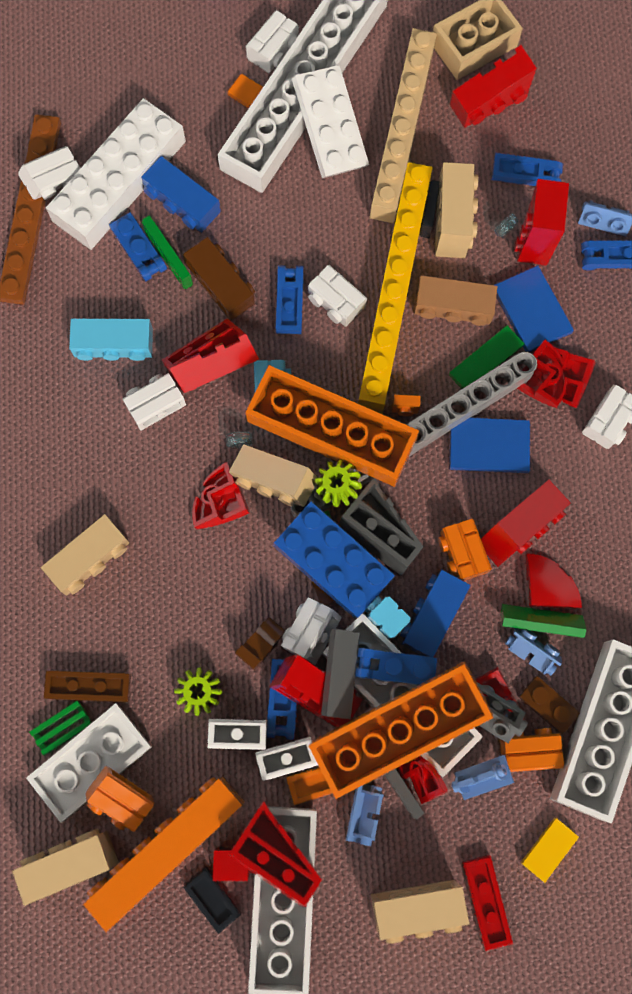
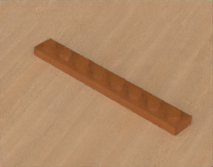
M35 114L25 163L56 150L61 127L59 117ZM22 180L0 279V302L25 305L46 200L43 197L34 200Z

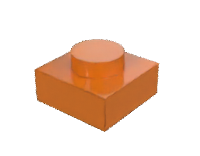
M394 394L392 412L405 417L418 414L421 396Z

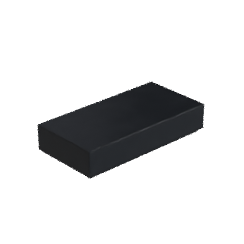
M431 180L428 187L420 231L421 237L430 238L440 186V181Z
M207 867L183 886L217 934L222 932L242 914L217 881H213V875Z

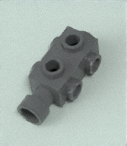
M476 682L482 694L487 695L484 697L493 712V718L479 726L506 743H509L514 735L519 737L528 723L523 719L526 712L519 709L515 701L505 700L495 694L491 686L481 685Z

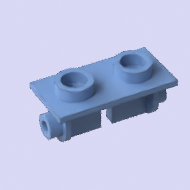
M590 200L589 202L584 201L581 210L582 214L578 221L580 225L627 236L632 225V214L629 213V210L624 211L613 207L608 209L605 205L597 204Z
M515 628L514 635L516 637L510 635L505 642L509 646L508 650L525 660L529 653H532L534 656L529 661V664L544 675L547 673L551 676L555 672L557 667L554 663L559 666L562 665V657L559 655L560 651L549 643L544 645L536 639L537 635L531 630Z
M502 755L455 772L456 778L452 782V788L455 793L460 792L463 800L513 784L514 780L506 757Z
M368 784L356 788L346 841L358 842L366 846H371L372 841H375L378 820L371 818L372 813L380 814L382 798L384 797V794H381L382 788Z

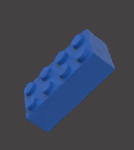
M312 502L304 508L273 543V547L354 619L360 617L395 576Z

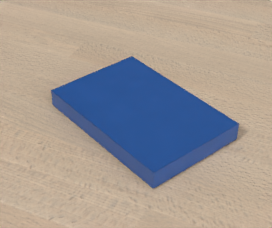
M539 266L494 285L498 286L496 298L516 335L524 343L523 348L526 352L530 353L537 350L544 340L552 343L573 333L572 325Z
M468 418L450 430L449 470L529 473L530 420Z

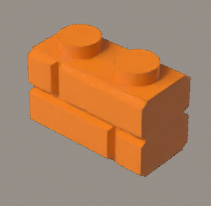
M473 519L444 527L441 530L438 542L442 552L447 551L450 562H447V567L451 575L465 581L484 575L492 570Z
M551 728L534 729L535 735L524 736L523 731L519 737L514 735L509 743L500 739L501 753L506 757L510 772L564 768L560 733L552 734Z
M107 765L85 793L88 808L98 815L104 812L110 816L112 824L120 830L128 828L134 832L154 806L152 795Z

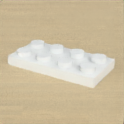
M340 65L295 75L292 78V82L322 178L368 166L369 162Z
M115 703L26 777V779L60 823H62L87 802L85 795L87 789L106 765L121 774L152 746L122 708Z

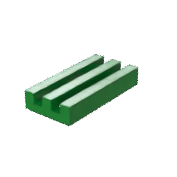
M77 700L29 733L36 740L35 743L40 747L42 755L46 756L81 733L92 721L80 701ZM76 709L79 713L41 737L39 733ZM83 718L84 723L49 746H46V741Z

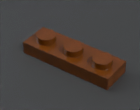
M46 671L43 699L129 702L131 674Z

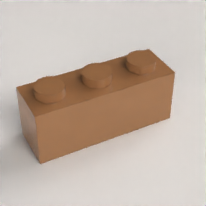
M420 276L414 314L426 319H433L435 317L446 318L449 322L468 321L477 326L490 324L495 314L498 286Z

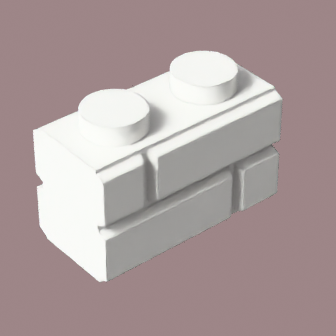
M276 10L246 45L248 60L255 65H259L267 73H271L279 65L299 36L298 24L289 18L287 19L285 15Z
M65 146L23 164L18 173L34 200L40 197L46 200L53 197L57 193L56 190L65 187L81 168L77 161L74 160V156L69 148Z
M330 265L308 285L309 300L316 307L322 306L326 309L328 317L336 324L340 322L346 327L366 307L367 297Z
M169 373L164 376L163 374L155 375L149 380L148 385L142 388L134 387L126 393V397L122 398L140 431L186 406L181 392Z
M612 385L583 429L582 434L591 440H595L596 443L606 449H609L613 444L619 445L627 434L623 430L627 423L632 424V394L627 393L617 385Z
M307 598L305 603L298 607L293 625L285 630L281 646L293 655L298 654L311 664L316 665L330 640V630L336 629L342 617L333 609L311 598Z
M209 719L208 748L266 749L267 720Z
M311 737L256 752L262 781L317 766L318 764L308 746L312 742Z

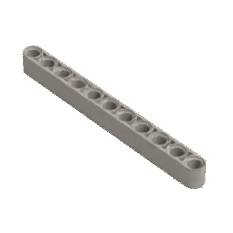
M521 352L406 424L419 430L418 434L421 436V439L415 442L409 457L449 432L452 428L528 382L537 367L535 356L528 352ZM524 364L529 368V371H521L517 365ZM502 377L507 380L508 384L500 385L495 379ZM481 391L486 395V398L478 399L474 396V392ZM461 405L465 411L456 413L452 410V406ZM437 418L442 421L443 425L434 427L429 421ZM359 472L361 477L357 481L362 486L372 481L373 477ZM336 480L334 482L335 487L336 485L341 487L343 485V482H339L338 480ZM316 484L307 503L312 502L321 511H325L333 506V503L330 501L326 504L322 500L323 498L316 492L320 486ZM294 504L293 507L290 506L294 518L300 514L295 509L297 504Z

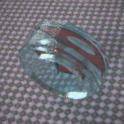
M512 213L494 229V232L499 237H504L519 223V219Z
M233 432L225 436L228 448L241 449L243 444L247 446L252 445V434L249 432Z

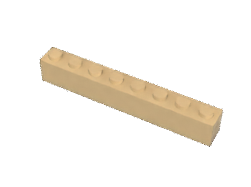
M412 29L372 201L370 219L395 223L437 33Z

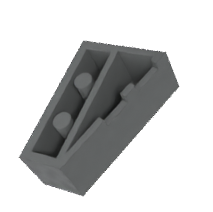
M373 478L343 514L338 526L402 576L420 553L423 545L406 521L401 519L394 509V504L390 498L387 499L382 492L378 481Z

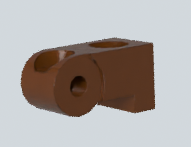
M268 617L252 636L240 646L235 654L255 671L276 647L275 645L286 631L271 617Z

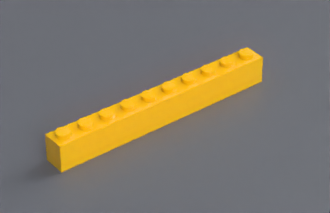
M410 162L407 163L358 404L383 414L433 168Z

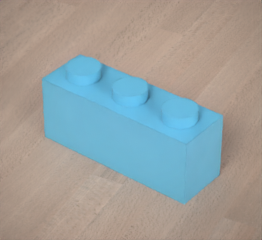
M71 319L69 349L74 357L80 360L88 361L92 360L93 357H103L105 360L115 361L119 358L141 361L145 358H152L153 327L150 319Z

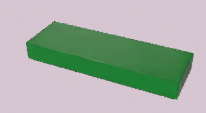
M149 215L142 219L146 235L183 289L185 288L186 290L193 286L190 273Z
M507 325L451 370L449 376L463 389L503 364L520 350L524 343Z
M502 604L500 614L503 627L585 638L587 628L583 615Z

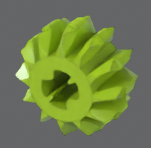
M339 460L335 467L331 461H328L327 466L329 469L327 471L319 468V472L323 477L315 479V483L320 486L316 492L318 495H324L322 500L326 504L332 501L334 507H338L342 500L347 506L350 504L349 496L354 499L358 497L354 490L362 488V484L357 481L361 475L358 471H354V466L351 463L345 466L343 460ZM336 480L341 482L342 480L343 485L341 487L336 485L335 487L334 482Z
M202 668L196 669V677L193 676L190 670H187L185 673L189 680L185 681L182 678L177 680V682L184 685V688L174 689L175 694L184 695L176 701L177 704L182 705L188 702L184 708L186 713H189L195 705V716H200L201 706H203L206 713H211L208 703L211 702L213 705H219V701L212 698L213 694L222 695V690L213 689L214 686L220 683V680L217 678L209 682L213 674L210 670L206 672L203 678ZM199 684H202V691L205 692V695L203 697L198 696V700H195L193 698L195 693L192 689L194 686L199 688Z

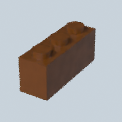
M206 237L183 253L184 262L225 316L232 321L255 304V290L247 280L244 282L240 278V272L232 261L228 263L223 257L225 253L217 242L213 244Z

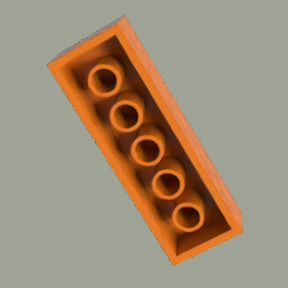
M268 365L245 412L249 423L337 462L343 460L344 465L351 463L355 470L393 487L397 484L419 433V430L270 365Z
M464 661L316 738L308 746L335 799L492 719L493 712Z
M215 777L210 778L199 789L202 794L196 800L192 796L177 809L180 814L177 818H167L154 830L157 836L153 840L150 837L143 840L132 851L135 856L131 860L126 857L109 872L113 876L109 881L105 877L86 893L90 898L83 905L105 932L110 930L245 803L224 777L218 780Z

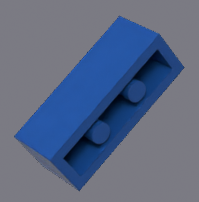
M162 156L141 177L144 186L143 190L146 195L153 200L158 199L169 213L173 215L176 213L180 216L183 223L190 229L195 228L202 233L221 212L220 203L216 197Z
M443 570L437 576L432 574L425 587L429 590L425 600L420 597L413 609V612L417 614L412 623L409 622L400 634L404 638L401 645L421 656L434 657L471 585Z

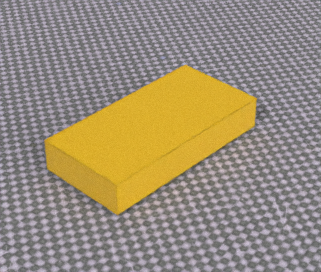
M554 818L520 863L545 883L579 837L561 821Z

